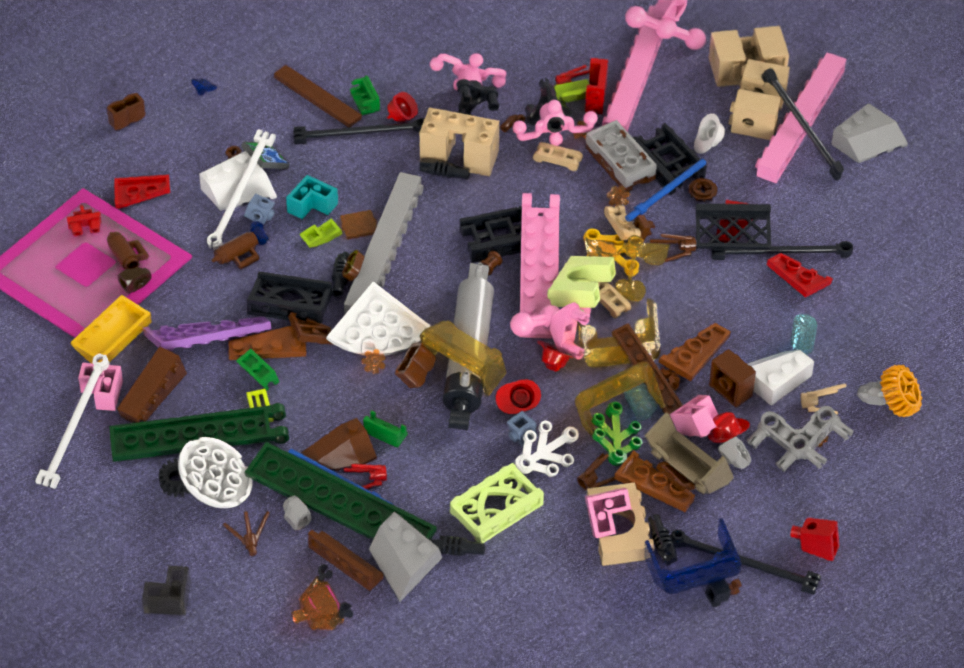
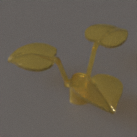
M632 235L629 237L628 243H624L616 253V248L612 243L586 238L585 249L589 256L617 258L625 249L626 254L632 258L628 280L620 279L615 285V289L625 299L630 301H641L646 293L645 285L641 281H632L636 257L639 255L640 258H643L646 263L651 265H661L665 262L669 249V244H643L644 241L640 236Z

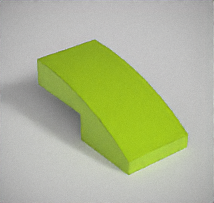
M331 218L318 228L314 224L299 235L308 247L311 248L325 244L343 233Z

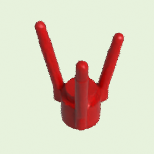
M583 65L560 73V75L555 76L556 85L572 82L571 78L590 73V69L581 71L587 67Z
M351 464L353 468L343 469L344 472H369V478L374 480V482L361 486L365 489L382 486V481L387 480L385 465Z

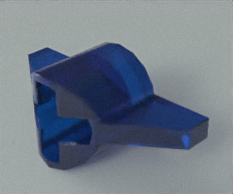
M192 78L191 80L200 96L204 95L207 91L217 89L216 85L210 84L206 79L201 78L197 80Z

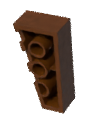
M159 346L118 406L117 410L121 418L131 423L145 422L187 374L179 355Z

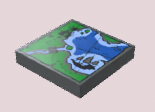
M243 141L241 147L252 157L258 143ZM265 145L257 161L261 168L287 169L289 166L287 160L273 146Z

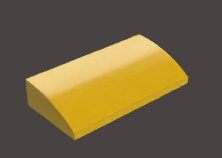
M121 295L73 339L71 345L92 364L93 358L97 354L106 355L110 363L143 331V327H147L152 323L151 313Z

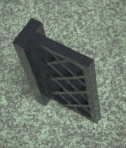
M696 203V249L771 250V204ZM700 219H708L711 224L705 228L700 224ZM721 219H726L730 224L723 228L718 222ZM745 220L749 224L742 229L736 222ZM757 220H766V225L761 229L755 222ZM714 225L721 231L716 236L709 232ZM732 226L740 231L734 237L727 232ZM751 226L758 231L753 237L746 232ZM706 234L712 240L709 243H700V238ZM725 234L730 241L722 243L718 238ZM743 234L749 241L740 243L737 238ZM763 235L767 239V244H759L755 239Z

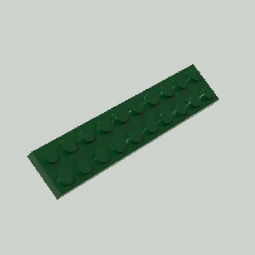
M265 442L244 472L246 477L288 498L295 495L307 508L371 540H374L380 526L394 512L428 540L432 539L437 531L435 525L268 442Z

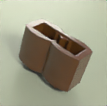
M138 93L127 95L122 100L109 104L107 106L109 124L115 130H120L127 127L130 123L143 119L146 113L142 97Z
M413 343L407 350L404 359L398 365L395 375L409 388H419L425 383L427 372L433 369L436 356L422 343Z

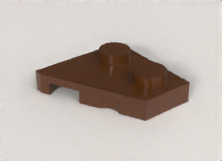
M290 312L288 319L298 341L333 345V343L326 339L332 331L329 326L317 323L309 318L305 322L296 318V313Z

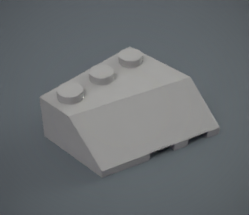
M869 103L834 129L831 145L858 163L877 157L879 153L885 151L888 153L896 147L901 146L902 148L908 144L897 122Z
M395 512L380 526L369 548L399 602L442 559L440 549Z

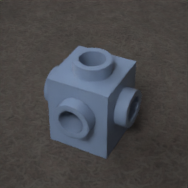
M255 193L247 206L244 217L264 226L267 220L271 221L275 214L273 210L275 203Z
M523 411L507 421L510 431L508 435L514 443L518 442L523 447V435L529 430L534 431L538 437L536 422ZM527 434V438L532 440V436Z

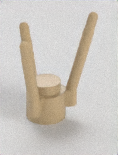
M844 383L817 391L801 393L802 408H807L808 412H816L819 410V408L815 407V405H818V397L837 393L838 389L844 388L847 385Z

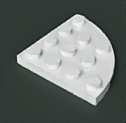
M372 282L326 339L352 353L366 356H386L403 352L409 349L413 343H420L431 333L433 327L375 282Z

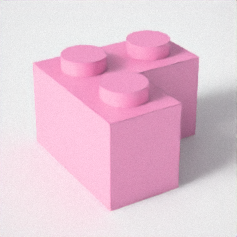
M82 363L78 377L81 393H83L93 372L94 365L92 363ZM109 365L102 374L100 373L92 391L97 410L116 411L123 384L121 366Z
M698 395L671 413L670 417L677 431L682 435L688 437L699 436L702 438L710 434V430L716 427L713 418L718 413L709 395Z
M620 488L585 496L593 536L599 538L616 534L612 513L631 509L628 490Z

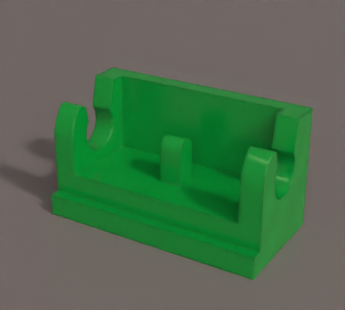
M366 75L363 78L353 80L351 82L352 85L359 84V86L351 88L350 94L360 114L366 115L380 111V98L369 76Z
M249 349L236 360L264 389L269 390V382H273L275 385L279 383L275 370L252 349Z
M373 410L370 411V417L365 416L363 419V427L368 435L396 448L400 446L408 435L406 425L401 424V428L377 418L376 412Z

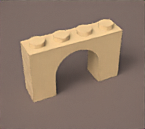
M635 483L587 489L588 496L626 488L631 504L630 510L612 514L622 515L629 519L633 524L632 529L620 535L599 537L598 551L602 566L650 560L651 551H654L653 539H649L648 536L650 534L649 523H645L644 520L646 518L645 508L640 505L641 492L636 489Z

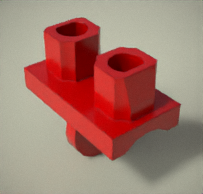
M79 205L80 211L73 212L74 216L67 217L68 229H71L74 237L82 235V227L89 226L90 233L100 232V224H102L100 211L92 213V209L84 210V206Z

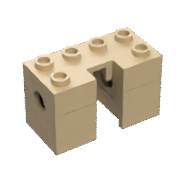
M780 26L754 28L752 37L739 38L737 30L711 32L709 61L717 87L740 85L743 65L746 66L748 59L788 67L789 53Z
M748 59L746 66L743 65L741 76L743 78H741L740 87L737 91L736 101H732L730 112L733 113L729 119V125H732L731 133L771 140V137L775 135L778 124V111L782 110L784 101L773 85L771 86L769 83L763 82L761 75L765 70L772 68L777 75L779 83L787 91L790 67Z
M429 107L420 130V162L422 158L443 160V162L448 161L453 145L455 146L456 134H461L462 142H464V168H470V173L490 176L499 152V121Z

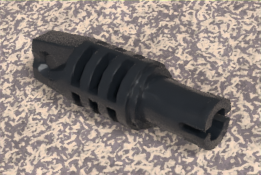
M422 158L420 162V171L432 175L437 174V176L442 175V177L447 176V178L459 177L466 180L470 176V168L455 166L453 162L448 163V161L443 162V160L438 161L437 159Z
M346 251L339 254L334 263L331 277L333 282L331 294L334 297L343 295L344 285L348 282L342 276L345 263L350 255Z
M654 514V520L651 516L648 518L653 531L652 539L658 554L668 566L678 561L675 545L669 530L663 526L660 515Z
M440 535V540L429 539L440 549L441 554L464 556L466 553L485 554V543L471 542L463 537Z

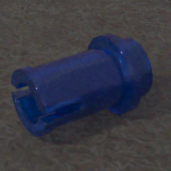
M259 221L253 222L250 225V232L256 235L259 245H265L268 243L269 238L264 231V225Z

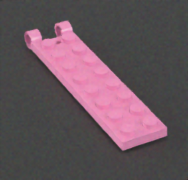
M522 193L520 312L528 313L530 316L538 315L542 308L551 305L547 292L559 275L560 195L550 194L549 208L531 207L532 193ZM543 325L534 327L532 333L523 337L553 339L549 331L550 329L543 327Z

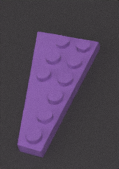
M265 317L239 319L238 323L221 320V324L211 325L210 322L180 324L178 328L168 327V325L160 326V330H150V327H143V333L158 348L160 346L166 350L173 351L174 348L178 347L190 348L193 344H209L213 340L225 341L233 336L245 337L249 333H263L265 330L271 329V322Z

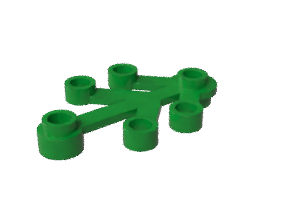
M617 401L609 403L605 409L606 415L611 418L612 429L604 422L605 417L601 413H595L591 419L592 423L599 427L593 432L592 438L608 451V461L614 466L622 465L627 459V454L633 450H638L642 445V440L634 436L628 445L621 448L622 441L633 434H638L641 424L637 421H632L628 428L620 433L619 417L623 409L622 405ZM606 435L612 441V444L604 438Z

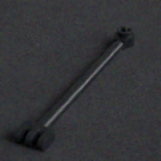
M772 68L765 70L761 75L763 82L769 83L771 86L773 85L830 166L829 172L835 180H840L844 171L840 161H834L779 83L775 71Z
M418 118L412 123L306 131L305 126H297L293 128L294 143L307 144L306 138L413 130L420 134L425 118Z
M842 241L836 245L771 246V250L711 249L713 260H725V254L836 253L843 258H848L853 253V244L848 241Z
M680 529L671 532V538L676 548L688 546L802 584L801 591L812 595L815 594L821 580L820 574L808 571L805 577L690 539Z

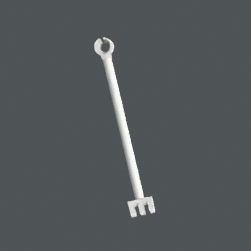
M257 130L254 136V142L258 143L216 231L207 238V244L210 249L212 248V239H217L213 242V250L218 249L222 245V234L265 145L272 146L276 138L275 134H271L268 139L269 132L265 131L261 137L262 130Z
M97 354L93 358V372L48 470L40 469L36 478L37 484H41L43 481V486L48 487L50 484V488L55 489L57 487L60 476L55 474L100 373L102 374L109 367V360L106 355Z

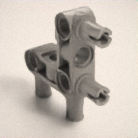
M829 406L819 408L810 417L811 420L799 430L793 429L780 415L768 411L762 415L761 421L757 426L758 429L746 441L756 449L766 437H770L787 450L781 459L775 463L783 472H786L795 460H800L801 458L804 460L808 459L820 469L823 467L821 463L825 465L827 459L815 451V448L831 431H835L844 440H848V435L851 437L853 430L842 423L840 417ZM825 416H831L829 420H823ZM771 421L775 422L773 425H767ZM799 444H804V447L796 448Z

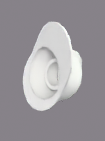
M716 114L706 115L700 123L694 143V150L699 154L705 153L711 147L716 146L724 137V126L720 123Z

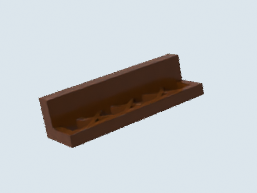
M313 530L308 532V544L311 550L367 590L371 591L384 578L382 572L323 530L319 534Z

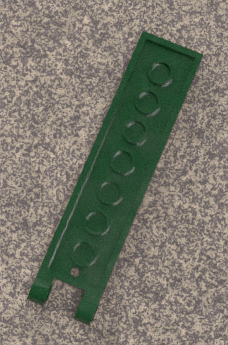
M275 403L269 406L109 426L113 462L178 454L188 442L199 440L201 437L218 439L230 446L270 441L283 444L289 440L288 428L278 426L270 429L269 418H273L275 421L284 419L286 417L285 406L281 403Z

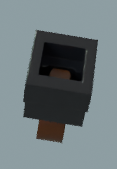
M723 577L708 581L705 595L712 607L720 606L721 602L729 599L730 594L740 593L738 588L743 585L739 579H735L728 584Z

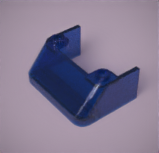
M720 518L718 522V538L724 551L716 553L711 560L674 571L660 569L649 540L645 541L644 558L654 583L658 588L668 594H676L727 579L740 573L742 563L723 518Z

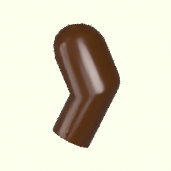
M523 114L510 115L502 123L500 129L503 132H507L516 121H523L525 123L526 117Z

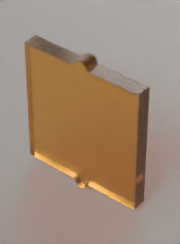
M372 210L340 215L342 230H344L347 240L374 235L377 228V220L374 219Z

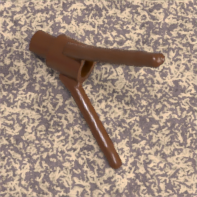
M244 511L247 534L243 537L227 523H223V526L245 545L250 556L257 555L256 547H258L259 536L270 512L266 511L256 534L251 532L247 511Z

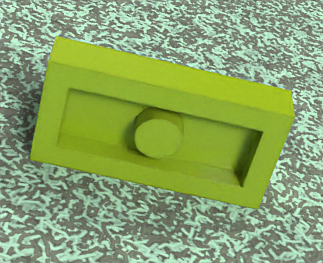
M584 79L554 86L557 99L563 100L566 103L586 99V88L589 85V81Z

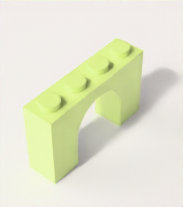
M571 256L548 289L547 297L550 299L551 305L565 307L575 302L580 308H595L600 301L598 282H611L616 275L614 257Z

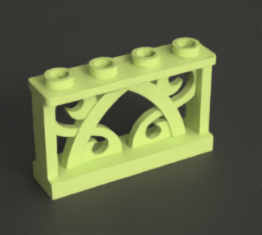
M511 463L508 466L502 467L494 475L486 477L478 485L470 487L464 494L453 498L450 502V514L455 516L466 527L477 542L484 543L542 506L544 492L540 488H536L516 468V465ZM514 479L518 485L515 489H512V481L510 484L505 483ZM521 488H523L528 493V495L521 492ZM491 495L507 496L505 501L506 509L503 511L498 509L484 510L487 497ZM512 498H514L513 502L515 503L511 505L510 501L512 500ZM465 508H467V511H468V512H472V513L477 512V513H475V514H465V513L463 512V510H464ZM478 518L480 525L477 526L472 520Z

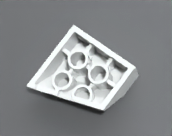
M246 151L199 174L201 190L220 211L227 209L251 159V156ZM257 163L236 207L250 202L255 193L262 197H270V200L277 198L266 172Z
M801 350L784 351L748 363L756 371L754 392L772 406L812 376L814 361Z

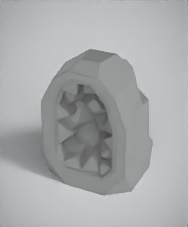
M881 380L860 386L857 392L858 398L868 404L885 405L886 400L881 391Z
M737 437L728 440L717 448L719 453L726 458L727 462L733 464L734 467L744 469L751 462L748 450Z
M295 495L287 498L283 504L284 518L293 529L301 530L310 523L311 513L307 506Z

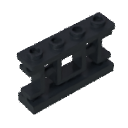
M666 123L662 124L661 129L659 127L656 128L655 137L647 141L642 136L638 138L636 136L632 137L657 164L655 180L662 187H665L701 160ZM671 153L676 159L667 163L662 156ZM703 166L692 176L695 179L705 178L707 166ZM674 188V189H673L672 191H670L668 194L671 195V194L675 193V192H676V188Z
M522 206L465 217L459 220V231L462 237L472 235L474 240L468 242L471 263L485 260L490 251L497 252L501 257L521 253V235L516 234L521 232V224L513 226L512 223H521ZM502 228L508 229L509 234L494 237L492 232ZM485 229V232L477 233V230ZM489 239V241L483 243L480 240Z

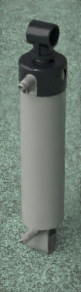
M470 263L468 279L463 280L458 287L447 375L442 397L443 404L450 410L448 428L467 431L470 413L478 410L481 405L494 288L487 281L489 266L482 263Z

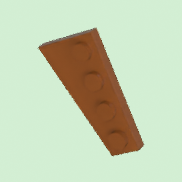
M713 323L699 332L693 339L686 340L679 348L675 347L668 355L664 354L661 356L658 363L692 381L727 341L731 331L717 323Z
M292 326L229 341V360L239 359L249 349H252L262 359L306 356V342L297 340Z
M635 451L630 454L615 473V480L624 484L635 483L637 490L683 512H686L695 499V494L688 489L678 491L673 486V482L670 483L666 475L654 469L652 463L648 460L643 461L640 459L639 454Z

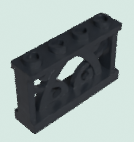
M259 271L251 294L247 298V314L289 320L290 312L296 313V318L306 322L307 318L322 324L328 303L332 297V283ZM288 292L295 293L302 299L286 301L280 295Z

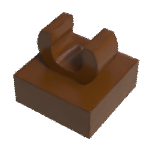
M638 215L633 223L641 232V236L637 241H644L646 236L652 234L650 229L656 227L653 221H647L644 215Z

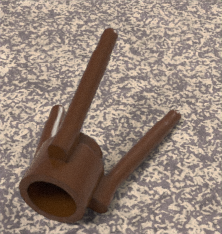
M660 234L661 237L670 239H650V243L679 244V249L683 250L682 253L664 259V262L683 256H691V251H696V239L694 236Z
M601 453L584 473L577 477L578 484L584 490L600 487L615 481V476L596 483L598 476L594 471L609 457L608 454Z

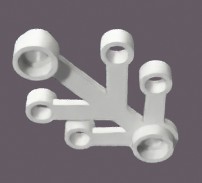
M543 421L538 426L540 432L537 451L531 455V446L536 440V433L529 430L523 435V452L515 460L516 468L522 474H528L533 470L553 477L559 472L556 464L546 466L536 463L539 459L560 463L564 467H569L574 462L571 454L563 456L551 452L564 443L572 444L579 436L577 429L567 427L562 431L559 438L546 445L547 435L552 429V425L549 421ZM545 424L548 430H544L542 425ZM569 431L574 434V437L569 435ZM527 434L532 436V440L527 438ZM565 457L570 460V463L565 462ZM523 461H526L528 466H524ZM550 467H552V468L554 469V471H555L554 473H551V472H550V470H549Z

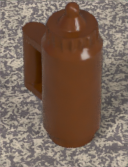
M119 232L109 233L107 237L108 247L123 269L136 268L140 264L139 261L149 258V254L139 240L127 241ZM132 248H135L139 254H136Z
M245 232L219 246L214 251V258L211 261H217L219 264L234 261L241 270L260 260L259 255L254 250L256 245H258L256 235L253 232ZM247 252L251 253L250 257L242 261L238 259V257Z

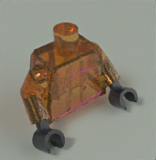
M322 564L319 566L318 574L320 576H316L299 597L300 609L291 612L295 624L306 620L312 630H333L339 624L344 623V617L351 618L353 616V611L350 610L351 605L347 602L340 605L328 581H324V579H330L333 576V572L330 569L327 570V565Z

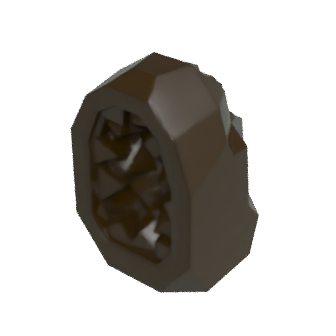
M136 267L124 270L117 277L121 287L129 293L135 292L149 283L152 273L147 268Z

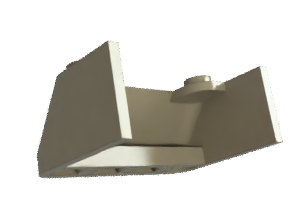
M667 412L645 435L652 449L651 454L658 460L662 458L693 482L695 488L703 495L705 493H713L728 485L734 479L726 458L722 456L717 462L679 433Z

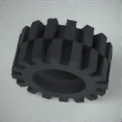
M174 459L173 463L169 460L167 465L163 464L162 469L160 468L159 470L160 487L163 492H167L169 496L173 493L174 497H178V494H181V497L185 496L184 492L189 494L190 492L182 480H170L172 476L180 475L177 459Z

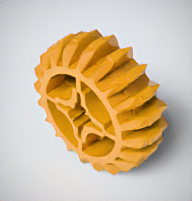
M894 365L883 371V375H881L882 381L880 382L882 386L881 391L883 392L886 404L889 405V409L893 410L894 415L899 417H909L917 413L922 406V392L919 389L920 385L917 383V378L914 377L913 372H910V369L904 365Z

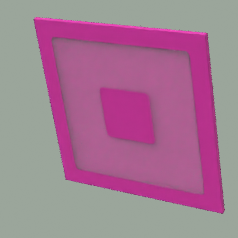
M82 188L0 256V290L76 338L121 295L139 305L192 259V255ZM79 205H83L84 210L92 209V213L100 211L102 221L100 232L90 233L89 226L82 227V235L74 237L71 229H68L67 217L74 216L73 212L80 211ZM110 232L121 233L127 241L139 240L149 254V258L139 261L140 264L138 266L139 268H147L152 273L151 280L143 288L127 293L121 287L117 275L125 269H123L108 247L107 237ZM132 248L136 254H139L135 248Z

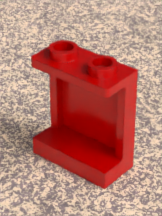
M591 58L585 112L593 111L596 114H603L607 87L608 59Z

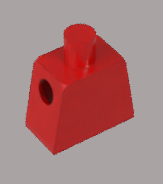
M807 518L802 527L792 526L790 536L801 540V550L829 561L834 560L839 549L838 521Z

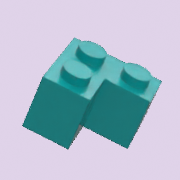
M306 175L286 197L287 213L303 219L313 208L329 215L338 205V189Z

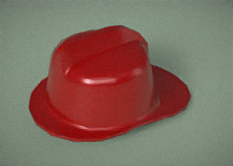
M399 92L387 105L389 112L387 118H392L398 123L411 120L418 114L417 104L407 92Z
M537 340V343L543 347L542 362L545 363L546 368L557 372L560 368L566 366L570 357L573 358L561 353L555 346Z
M528 379L508 383L498 389L495 396L496 404L501 411L507 414L528 411L539 404L541 390L535 382Z
M731 412L721 413L713 418L716 427L710 430V434L707 436L712 442L724 443L749 429L750 423L746 419L736 418Z

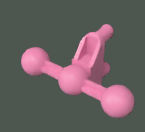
M658 0L653 8L656 19L647 16L645 10L640 6L630 7L625 14V20L630 27L640 28L644 25L655 29L657 36L662 39L672 37L682 39L691 50L701 49L706 42V35L701 29L692 28L687 31L677 27L675 23L679 21L680 16L684 12L687 0Z
M575 302L566 305L562 309L554 305H547L535 316H530L524 312L517 313L510 321V328L515 335L524 337L532 333L534 327L543 325V327L550 329L549 331L552 334L555 346L561 353L570 354L579 360L584 356V349L574 343L577 322L586 325L590 320L591 308H580Z

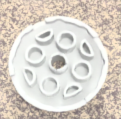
M201 437L199 440H191L181 450L178 459V470L181 480L188 491L199 501L216 508H232L245 501L252 489V479L246 477L244 473L248 467H245L242 462V456L227 443L214 438Z

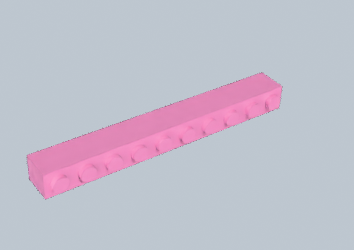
M650 6L648 12H646L647 16L656 19L653 13L654 6ZM644 25L639 28V35L636 34L634 39L635 46H631L630 58L627 57L626 69H622L621 81L618 80L617 92H614L612 95V105H608L607 116H604L602 126L617 120L628 132L663 40L657 36L655 29Z
M826 53L824 58H820L817 69L812 71L811 79L806 81L804 90L799 92L797 101L793 102L810 127L842 77L846 65L845 58ZM791 111L786 113L783 124H779L777 134L771 137L769 147H765L762 158H758L755 165L757 177L777 183L806 136V132Z

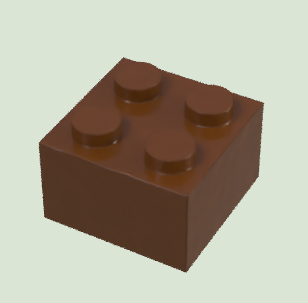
M727 349L712 360L709 386L737 408L753 396L756 371L752 366L746 364L739 355Z

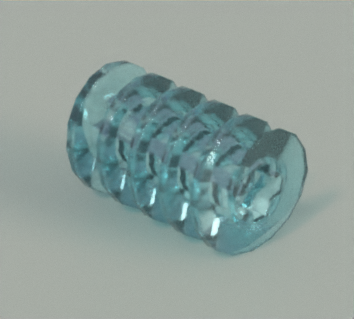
M799 314L794 318L790 340L794 350H801L806 355L814 349L818 326L817 321L811 315Z
M629 379L622 383L620 389L637 420L644 421L651 417L658 406L654 402V398L651 397V393L648 391L642 379Z

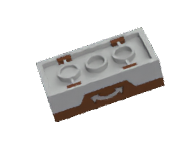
M617 120L586 133V149L624 193L633 190V186L639 183L645 184L655 180L657 164Z

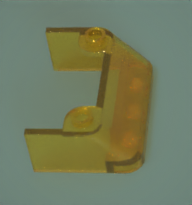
M647 298L648 317L640 318L636 321L634 332L651 358L655 360L661 353L657 304L651 298ZM577 322L580 346L584 349L583 358L589 367L597 368L630 363L614 337L598 339L597 331L593 326L582 325L580 322Z
M448 320L446 322L440 321L425 328L419 335L422 344L434 355L440 352L480 376L484 392L487 396L491 394L507 373L501 357L502 353L499 350L489 348L457 329Z
M645 361L638 362L578 393L575 398V404L582 426L591 436L595 431V426L591 421L592 416L589 409L641 383L646 382L651 396L661 408L665 407L652 367Z

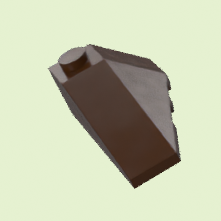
M357 417L339 425L301 452L306 457L330 470L334 469V471H340L341 468L349 467L351 464H367L377 459L368 433Z

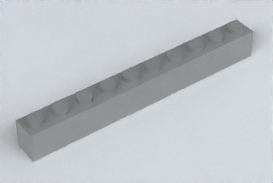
M399 173L365 253L361 270L354 279L344 303V316L372 282H375L380 287H384L385 275L390 272L391 261L395 260L396 249L402 243V234L406 233L407 222L411 221L413 208H416L418 204V196L422 195L424 186L421 184V176Z

